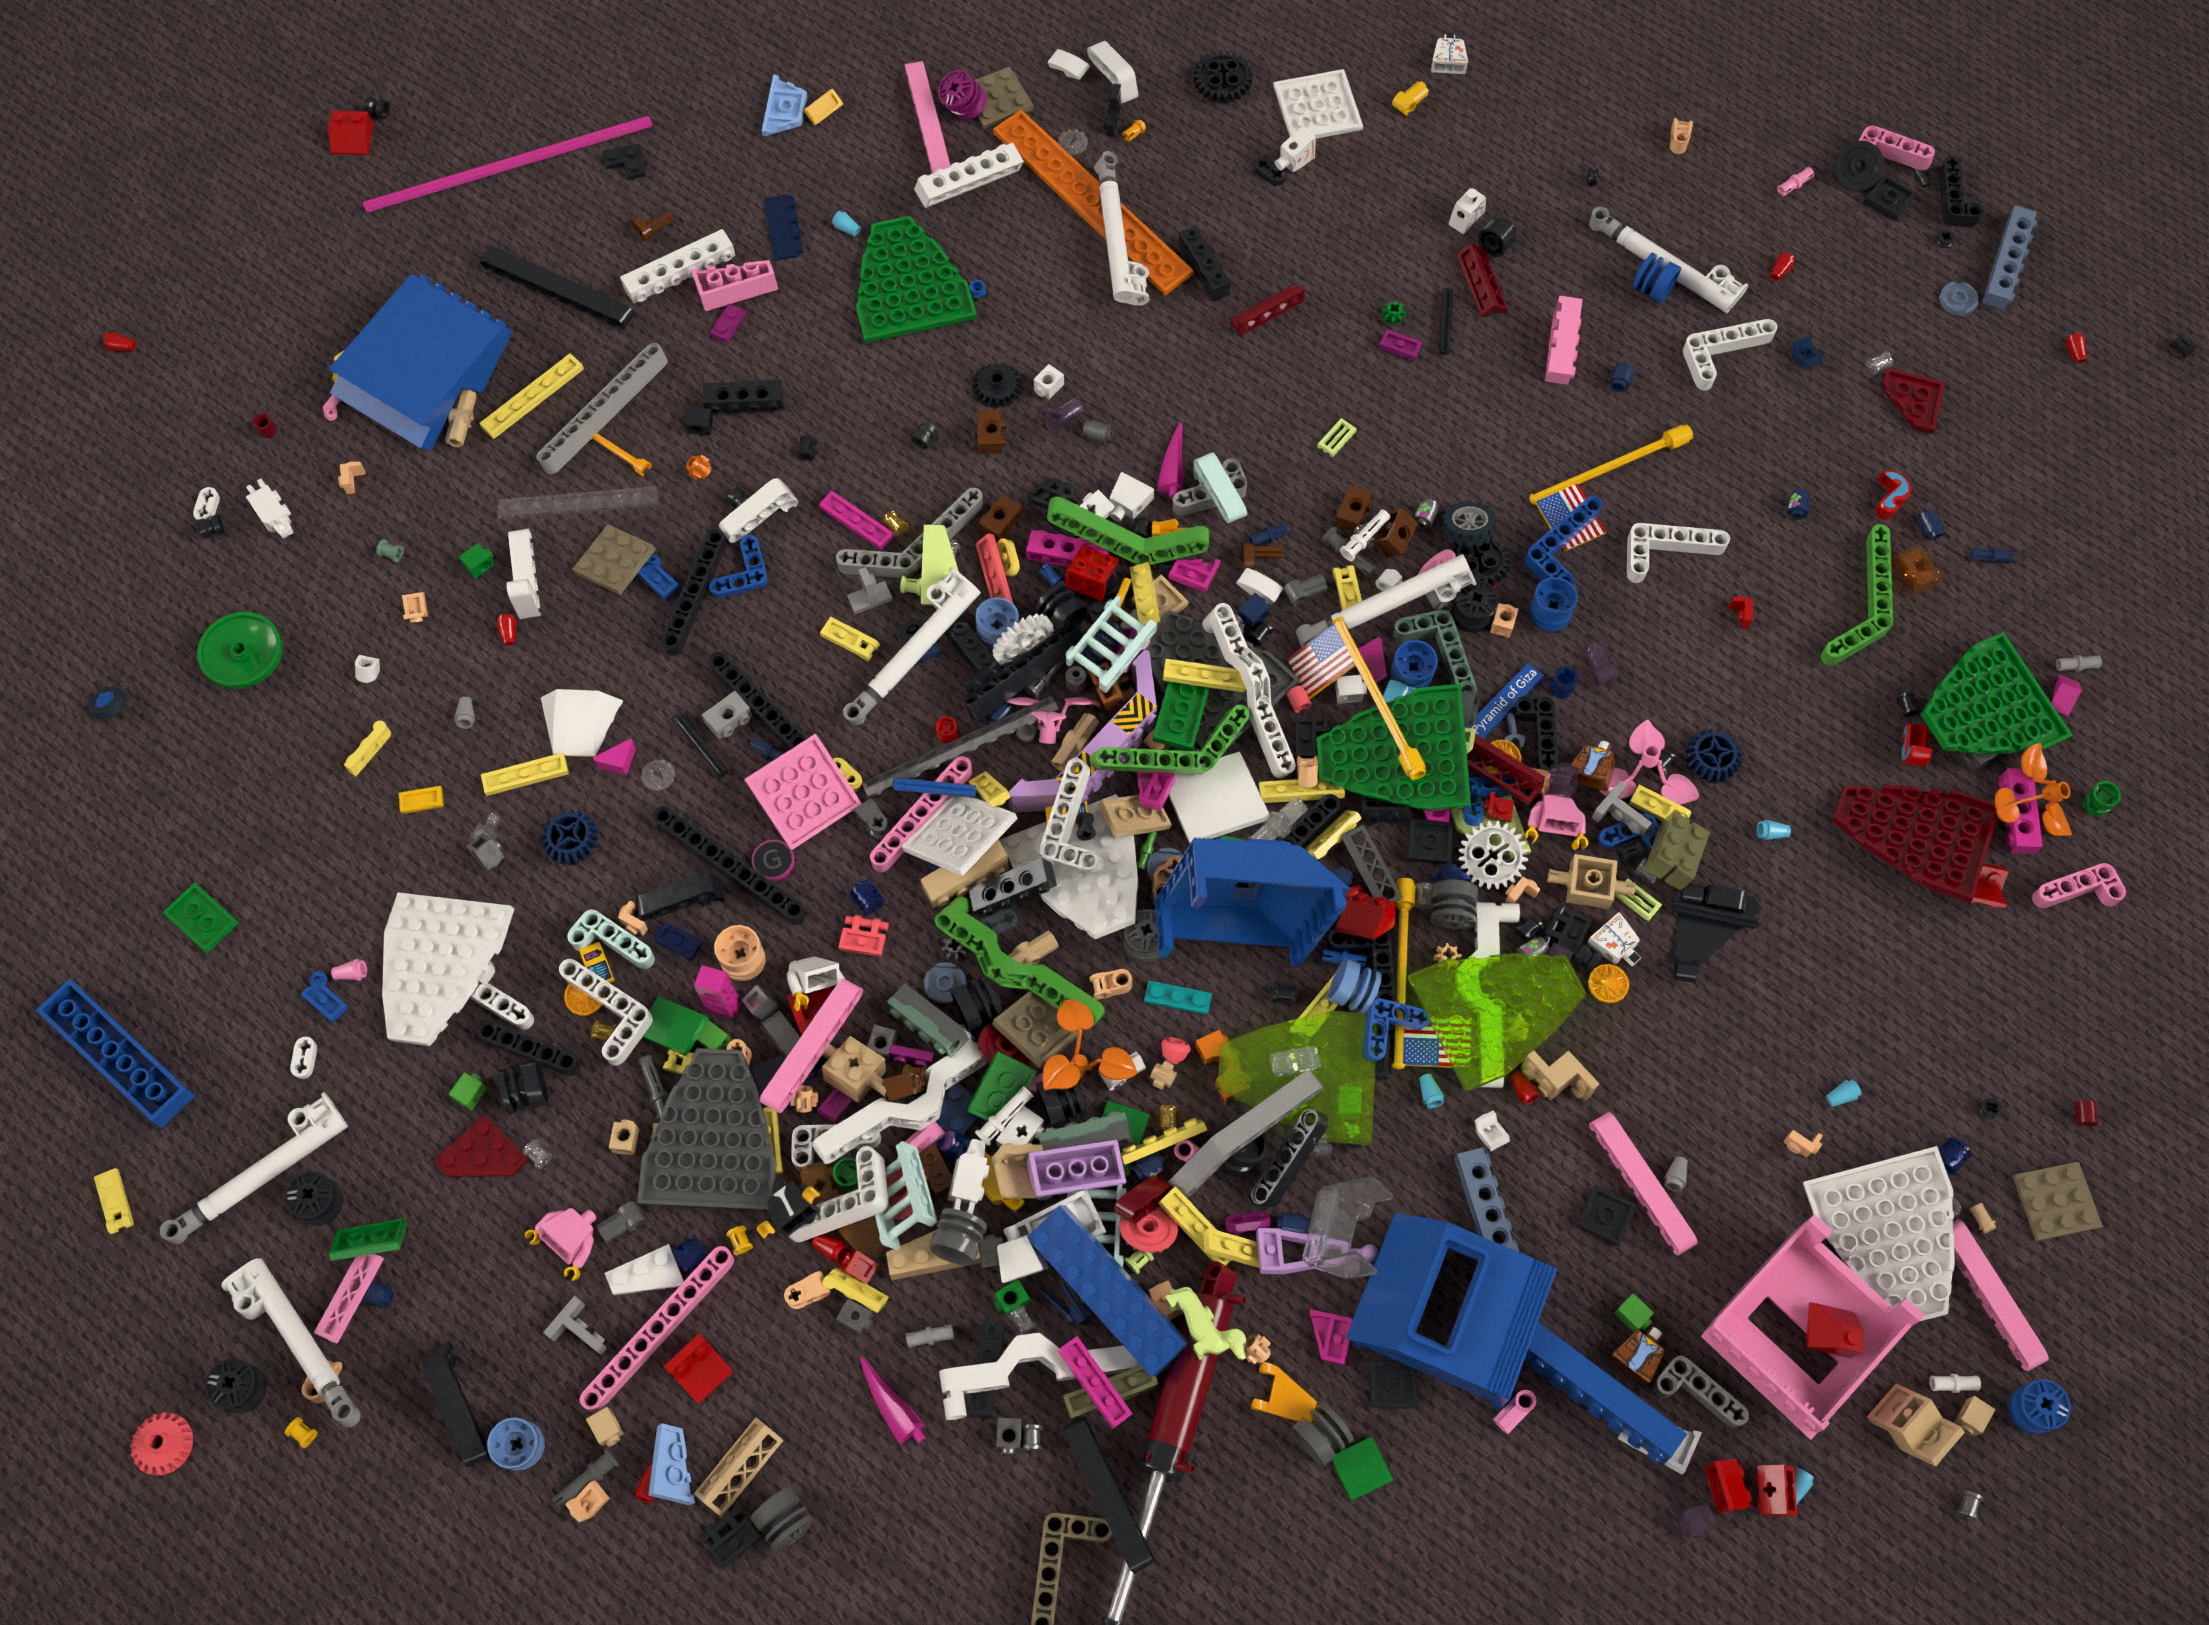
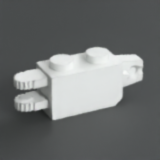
M262 479L257 480L260 489L257 491L251 485H248L247 489L250 495L246 496L267 530L269 532L276 531L283 539L293 534L294 532L290 525L291 520L288 517L291 513L285 504L280 505L279 501L282 499L277 491H271Z
M972 1139L967 1152L956 1160L947 1199L954 1201L952 1209L960 1210V1204L963 1203L968 1205L966 1212L973 1214L975 1204L983 1198L984 1187H981L983 1179L987 1178L989 1166L986 1165L987 1158L984 1157V1141Z

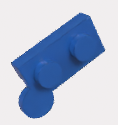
M652 554L645 563L646 567H642L637 573L665 601L680 589L679 584L660 567L661 560L657 555Z
M320 971L314 972L309 979L311 987H307L301 995L334 1023L349 1007L326 987L328 982L326 974Z

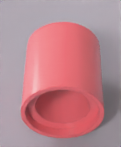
M1296 686L1286 693L1295 713H1300L1299 710L1304 708L1307 710L1312 706L1303 686Z

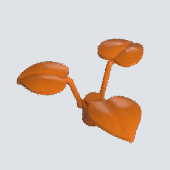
M2042 743L2034 744L2028 747L2021 757L2022 770L2025 776L2032 777L2033 782L2048 785L2043 788L2042 794L2015 801V795L2012 790L2000 788L1995 794L1997 815L2003 822H2014L2020 815L2017 804L2044 798L2050 801L2045 805L2046 811L2042 814L2046 831L2052 836L2072 835L2061 806L2057 803L2070 796V788L2066 782L2056 783L2055 780H2044L2047 775V765L2042 753Z
M1072 999L1065 1000L1058 1009L1057 1022L1061 1028L1068 1032L1078 1031L1074 1057L1070 1062L1064 1055H1054L1047 1060L1043 1070L1044 1090L1071 1088L1084 1076L1086 1070L1090 1071L1098 1063H1101L1099 1072L1108 1079L1124 1080L1136 1076L1137 1069L1130 1055L1123 1049L1116 1047L1108 1048L1103 1052L1102 1059L1099 1058L1091 1064L1088 1063L1084 1055H1079L1082 1030H1088L1092 1027L1093 1014L1083 1003Z

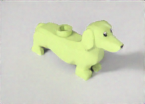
M1183 1287L1178 1290H1169V1295L1165 1296L1166 1303L1172 1312L1176 1311L1177 1306L1184 1312L1190 1335L1197 1342L1193 1345V1350L1199 1360L1204 1357V1353L1218 1355L1228 1349H1231L1238 1359H1246L1243 1348L1246 1344V1336L1241 1330H1217L1211 1321L1214 1316L1210 1308L1202 1306L1191 1288Z

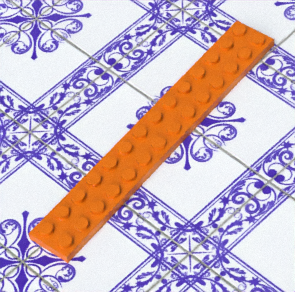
M1019 110L993 128V134L1005 145L1013 143L1024 163L1106 240L1100 194L1101 184L1024 111ZM1120 202L1128 261L1146 266L1149 271L1147 279L1166 296L1193 276L1194 270Z

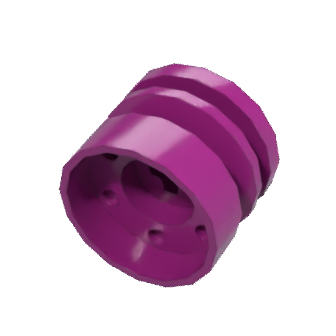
M963 70L952 71L939 84L938 96L940 101L956 117L962 120H970L976 118L983 111L987 100L986 92L967 72Z

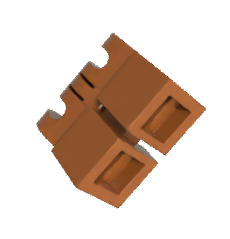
M1108 662L1098 665L1104 671H1109L1110 669ZM1089 671L1104 707L1108 710L1109 714L1120 711L1136 694L1133 686L1124 690L1120 687L1130 682L1127 673H1122L1107 693L1099 689V677Z

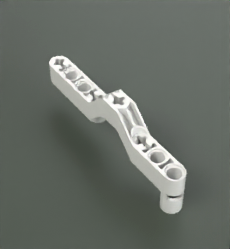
M1220 603L1205 617L1202 623L1203 628L1206 632L1215 634L1225 660L1239 671L1247 690L1249 719L1271 772L1276 778H1285L1294 771L1296 764L1271 705L1270 678L1262 659L1247 647L1231 607L1228 604ZM1225 631L1230 632L1232 637H1228ZM1264 725L1270 728L1271 733L1265 730ZM1272 744L1278 747V752L1273 749Z
M1477 902L1474 906L1477 909L1475 952L1455 972V996L1473 1013H1477L1478 1034H1480L1478 1055H1481V1062H1479V1072L1481 1073L1479 1076V1086L1503 1088L1501 1005H1494L1479 990V972L1490 962H1499V922L1518 923L1520 906L1517 903H1501L1500 906H1496L1495 903Z
M962 1024L960 1025L969 1037V1040L952 1058L950 1056L944 1057L930 1066L924 1073L929 1081L924 1095L908 1105L887 1102L885 1098H880L817 1137L813 1141L812 1147L825 1164L835 1161L888 1126L922 1130L938 1120L945 1090L982 1068L987 1063L986 1058L981 1057L982 1053L978 1050L979 1043L974 1042V1037Z
M1040 1333L1016 1336L997 1362L948 1368L939 1371L942 1393L947 1394V1398L943 1400L946 1420H955L967 1416L964 1394L1009 1387L1008 1375L1017 1363L1039 1360L1056 1373L1057 1381L1073 1380L1076 1377L1057 1352L1060 1348ZM1124 1346L1088 1350L1105 1375L1122 1373L1140 1366V1363Z

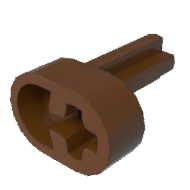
M667 212L649 223L641 215L630 219L634 231L643 241L653 237L654 232L675 221L671 212Z
M1242 543V569H1254L1255 558H1283V548L1254 546L1253 543Z

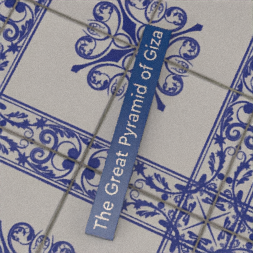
M1528 663L1478 713L1476 722L1472 726V728L1476 729V735L1484 739L1514 708L1517 699L1526 696L1543 679L1544 675Z

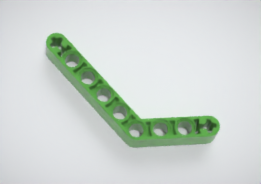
M1053 497L1049 501L1047 513L1049 522L1137 565L1149 562V565L1200 554L1206 552L1209 547V530L1204 526H1196L1150 538H1143L1064 498Z
M1875 525L1866 540L1868 620L1826 645L1821 653V660L1826 665L1833 666L1882 638L1893 624L1890 530L1885 525Z
M1236 705L1228 710L1198 752L1102 747L1090 756V764L1097 770L1204 774L1214 767L1247 722L1249 710L1244 705ZM1223 727L1228 730V736L1223 733ZM1211 743L1217 746V752L1213 751ZM1119 755L1125 758V764L1119 761ZM1139 756L1145 758L1146 765L1140 763ZM1160 757L1165 759L1166 766H1163L1160 763ZM1180 758L1185 760L1186 767H1183L1180 764ZM1200 759L1204 760L1205 768L1200 765Z

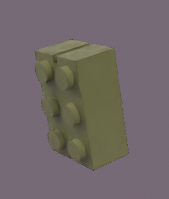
M1673 811L1660 824L1644 870L1661 879L1675 867L1676 869L1664 881L1682 890L1696 875L1710 831L1696 823L1689 824V819Z

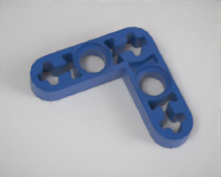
M745 535L740 541L747 571L713 579L709 584V589L714 597H727L759 589L767 584L768 578L759 542L754 535ZM751 541L754 552H749L747 542ZM752 558H757L760 560L759 563L754 566L750 565L749 561ZM757 575H760L761 581L757 582L756 580ZM747 577H749L751 584H748ZM736 580L744 581L741 587H735L733 584ZM727 582H729L731 589H728ZM717 585L721 586V591H717Z
M1469 777L1470 798L1476 801V803H1471L1469 808H1462L1464 822L1469 826H1479L1483 822L1484 811L1481 797H1489L1491 792H1495V797L1513 795L1484 777ZM1502 777L1503 782L1507 784L1515 783L1511 777ZM1485 785H1492L1494 788H1486Z
M1647 813L1641 814L1652 822L1643 837L1632 832L1631 836L1623 835L1621 829L1628 827V825L1621 822L1602 830L1598 837V842L1601 847L1612 849L1641 837L1650 853L1653 846L1650 843V839L1656 838L1659 825L1652 815ZM1617 831V836L1612 839L1611 843L1608 840H1604L1606 835L1612 837Z
M1378 998L1374 1000L1367 1011L1363 1046L1365 1058L1370 1062H1377L1385 1056L1389 1024L1421 1030L1428 1026L1430 1022L1428 1012L1421 1008ZM1377 1005H1379L1380 1010H1383V1012H1381L1380 1014L1378 1013V1009H1375ZM1395 1009H1399L1402 1011V1020H1399L1395 1017ZM1418 1015H1419V1019L1422 1020V1022H1421L1420 1024H1419V1020H1418V1019H1415V1017L1418 1016ZM1373 1025H1377L1380 1027V1036H1377L1373 1033ZM1375 1047V1051L1378 1054L1374 1055V1051H1371V1048Z

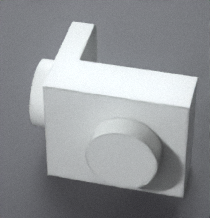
M1494 1111L1483 1114L1475 1120L1476 1133L1490 1151L1510 1142L1509 1135L1497 1122V1116Z

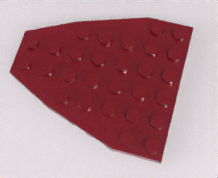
M1884 785L1882 789H1871V786H1844L1832 822L1869 852L1926 888L1971 903L1998 815L1995 803L1960 791H1951V794L1939 793V789L1923 792L1919 791L1918 787Z

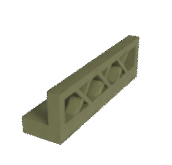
M1141 1365L1108 1378L1123 1401L1158 1388L1156 1376L1151 1377ZM1083 1388L1063 1396L1071 1422L1099 1411Z

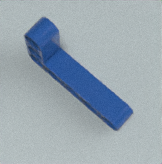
M1590 496L1530 547L1525 557V564L1541 581L1557 577L1569 581L1573 586L1575 585L1573 575L1553 556L1598 517L1603 505L1600 498ZM1560 531H1565L1567 535L1562 534ZM1546 543L1552 544L1553 547L1547 546ZM1531 555H1536L1539 559H1534ZM1546 569H1551L1554 573H1549Z

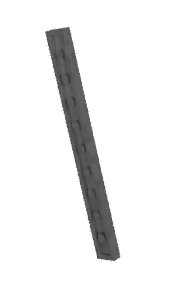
M1052 696L1045 698L862 782L867 796L878 795L883 792V789L890 786L893 787L894 778H915L927 769H935L944 761L954 760L966 751L972 752L976 750L981 744L994 742L997 740V737L1003 734L1007 735L1015 732L1018 727L1033 724L1038 718L1031 714L1032 711L1054 712L1058 710L1057 704Z

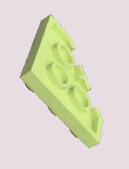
M1511 796L1500 797L1503 799L1513 800ZM1514 805L1511 822L1499 821L1502 828L1507 823V830L1509 831L1512 828H1516L1514 835L1521 834L1522 837L1519 839V842H1522L1525 833ZM1462 808L1451 809V816L1456 831L1463 835L1466 833L1473 835L1472 827L1480 830V825L1469 826L1464 822ZM1483 810V826L1487 827L1488 821L1491 822L1492 826H1495L1497 820L1486 819V811ZM1497 835L1492 836L1489 840L1493 846L1500 845L1502 841ZM1527 840L1526 845L1522 847V849L1528 850V853L1524 855L1531 853ZM1505 844L1501 849L1498 850V852H1501L1502 850L1509 847V844ZM1507 852L1503 855L1509 859L1515 858L1514 854L1511 852Z

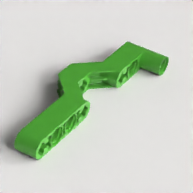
M963 896L956 897L935 917L937 927L976 953L984 975L1000 986L1029 989L1058 1009L1067 999L1077 1000L1086 1005L1092 1012V1027L1104 1015V1007L1099 1001L1045 965L1018 963L1003 953L997 943L995 932L967 914L971 910V903L967 898Z

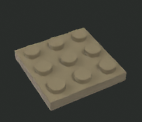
M1010 66L975 80L983 87L987 97L983 111L977 116L984 129L1005 121L1019 110L1025 113L1034 110V105Z
M607 524L572 570L577 575L621 595L656 549L654 545Z
M1031 990L996 1017L992 1023L997 1030L1039 1068L1050 1057L1056 1055L1078 1036L1077 1030L1068 1032L1061 1028L1057 1022L1058 1008Z
M2079 1162L2012 1176L2036 1242L2103 1227Z

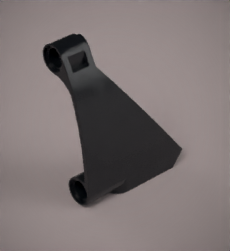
M1688 884L1680 893V901L1750 916H1755L1762 909L1755 897L1747 896V892L1716 885L1703 887ZM1678 913L1674 951V980L1696 984L1698 967L1738 932L1742 926Z

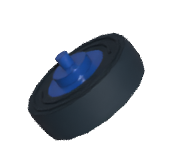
M118 686L106 687L91 699L89 711L97 719H109L123 709L127 702V696Z

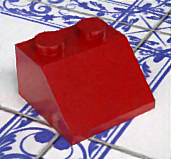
M331 111L328 123L331 154H369L374 124L368 112Z
M1356 893L1346 901V908L1342 911L1336 931L1375 940L1395 926V902L1389 901L1385 897L1375 898L1368 896L1366 893Z
M1737 1459L1715 1461L1704 1467L1718 1515L1751 1507V1494L1749 1489L1744 1486V1471L1741 1464H1738Z

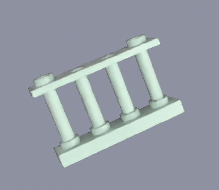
M1118 595L1114 600L1110 599L1106 603L1105 611L1075 647L1071 646L1066 653V664L1071 666L1076 660L1098 676L1100 680L1099 689L1107 693L1157 631V623L1151 619L1147 624H1142L1119 608L1121 597ZM1113 613L1137 630L1138 635L1134 640L1132 638L1129 640L1106 623ZM1100 629L1125 646V651L1122 655H1116L1094 639V636ZM1087 645L1112 662L1113 666L1109 671L1102 670L1081 654Z
M903 1141L896 1145L898 1159L885 1169L886 1178L901 1167L903 1171V1177L887 1188L888 1198L905 1186H907L908 1195L891 1208L888 1201L887 1208L875 1215L882 1245L897 1251L901 1249L898 1236L917 1222L930 1227L937 1223L918 1149ZM909 1205H912L913 1214L895 1227L893 1217Z
M1117 1185V1190H1087L1090 1198L1117 1199L1118 1201L1121 1196L1126 1194V1188H1122V1185ZM1080 1191L1067 1193V1198ZM1097 1212L1101 1221L1116 1222L1115 1235L1102 1234L1096 1237V1239L1102 1244H1115L1113 1258L1123 1268V1256L1119 1255V1221L1121 1216L1115 1212Z

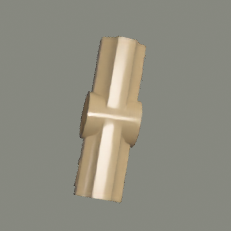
M463 388L460 390L455 407L449 413V428L445 441L453 447L463 446L467 430L472 426L470 425L471 420L474 419L473 408L477 395L469 389Z
M1084 713L1075 728L1068 731L1063 739L1062 747L1052 760V765L1056 769L1063 771L1067 763L1089 744V739L1099 726V721L1095 716L1090 713Z
M1048 930L1031 942L1025 941L1019 944L1013 950V953L1008 956L1018 963L1036 965L1040 958L1057 949L1059 945L1053 934Z

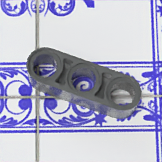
M780 1010L761 1022L766 1033L787 1058L801 1037Z

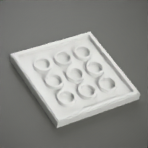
M1344 69L1273 82L1290 137L1302 126L1309 130L1316 138L1363 130V124Z
M1240 752L1221 757L1214 767L1204 774L1172 773L1175 774L1176 780L1168 796L1189 843H1191L1194 837L1197 839L1199 837L1201 839H1212L1270 820L1267 808ZM1205 763L1200 764L1202 767H1206Z
M950 796L901 847L906 853L963 876L1018 818L1013 812L998 806L992 808L987 802L975 797Z

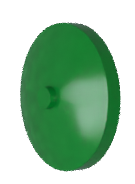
M252 612L232 613L215 621L204 632L197 650L198 663L204 674L221 687L229 689L251 687L265 680L278 666L283 652L282 638L273 623L264 616Z

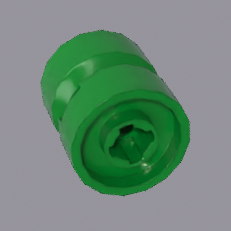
M2102 781L2097 783L2084 796L2082 805L2088 814L2101 817L2107 814L2120 801L2121 792L2115 784Z
M853 1158L839 1160L833 1168V1176L837 1186L845 1193L858 1190L856 1160Z

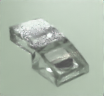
M1316 1046L1296 1048L1270 1055L1275 1076L1295 1075L1297 1072L1321 1068Z

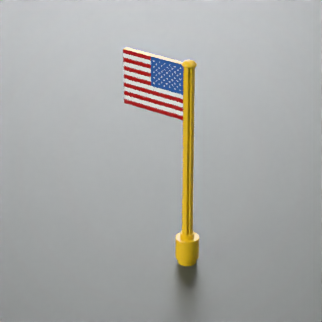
M1679 425L1665 431L1661 440L1534 495L1530 494L1529 500L1533 505H1537L1549 528L1552 529L1587 499L1579 484L1664 447L1673 450L1685 445L1693 439V432L1689 425ZM1597 517L1562 549L1565 552L1606 534L1607 531ZM1560 531L1562 534L1567 535L1565 531Z
M1337 617L1333 620L1332 626L1287 658L1296 677L1300 679V685L1303 686L1307 696L1311 699L1350 669L1357 666L1401 751L1398 760L1406 775L1411 780L1423 777L1426 774V765L1416 748L1408 746L1343 622L1344 618Z
M1400 878L1396 883L1403 899L1395 903V907L1400 910L1396 1002L1405 1004L1408 912L1411 908L1415 907L1416 885L1414 880L1410 878ZM1396 1009L1397 1019L1402 1020V1011ZM1419 1015L1415 1017V1019L1419 1020L1420 1024L1422 1020L1419 1019ZM1429 1015L1430 1022L1428 1026L1421 1030L1395 1026L1393 1068L1398 1070L1403 1069L1405 1066L1470 1068L1471 1017Z

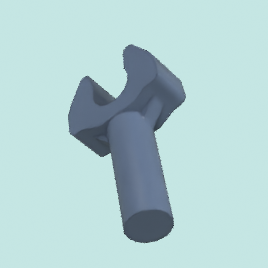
M1509 713L1506 715L1509 735L1504 740L1510 742L1516 740L1519 749L1522 750L1526 741L1525 736L1517 733L1514 713Z

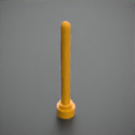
M596 433L591 438L633 465L635 472L639 475L644 476L645 474L642 472L645 468H651V463L647 460L636 459Z

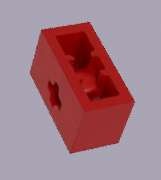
M1784 1464L1757 1466L1756 1483L1759 1490L1757 1506L1760 1515L1767 1517H1797L1794 1467Z

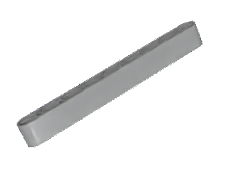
M658 343L646 346L538 452L536 458L547 474L558 472L593 438L594 434L598 433L666 366L668 359Z

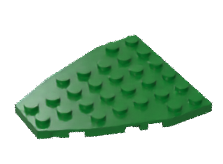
M910 216L872 224L871 235L867 240L866 252H864L862 257L860 287L858 289V303L856 305L865 343L977 319L968 283L965 279L961 278L957 268L951 265L949 258L933 238L930 239L925 234L924 229L916 225Z
M2004 632L1972 646L1938 684L1920 714L1943 750L1976 754L2024 753L2028 747L2038 743H2042L2043 751L2073 736Z
M1461 684L1417 688L1412 690L1413 692L1403 697L1398 696L1393 701L1386 703L1408 746L1418 750L1426 765V774L1417 780H1411L1398 760L1401 751L1377 706L1351 717V720L1343 725H1338L1329 733H1324L1317 737L1319 778L1321 781L1364 797L1426 811L1471 807Z

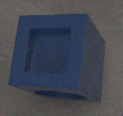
M1254 594L1238 609V616L1247 627L1253 630L1258 626L1259 620H1264L1269 615L1270 606L1264 598H1259Z

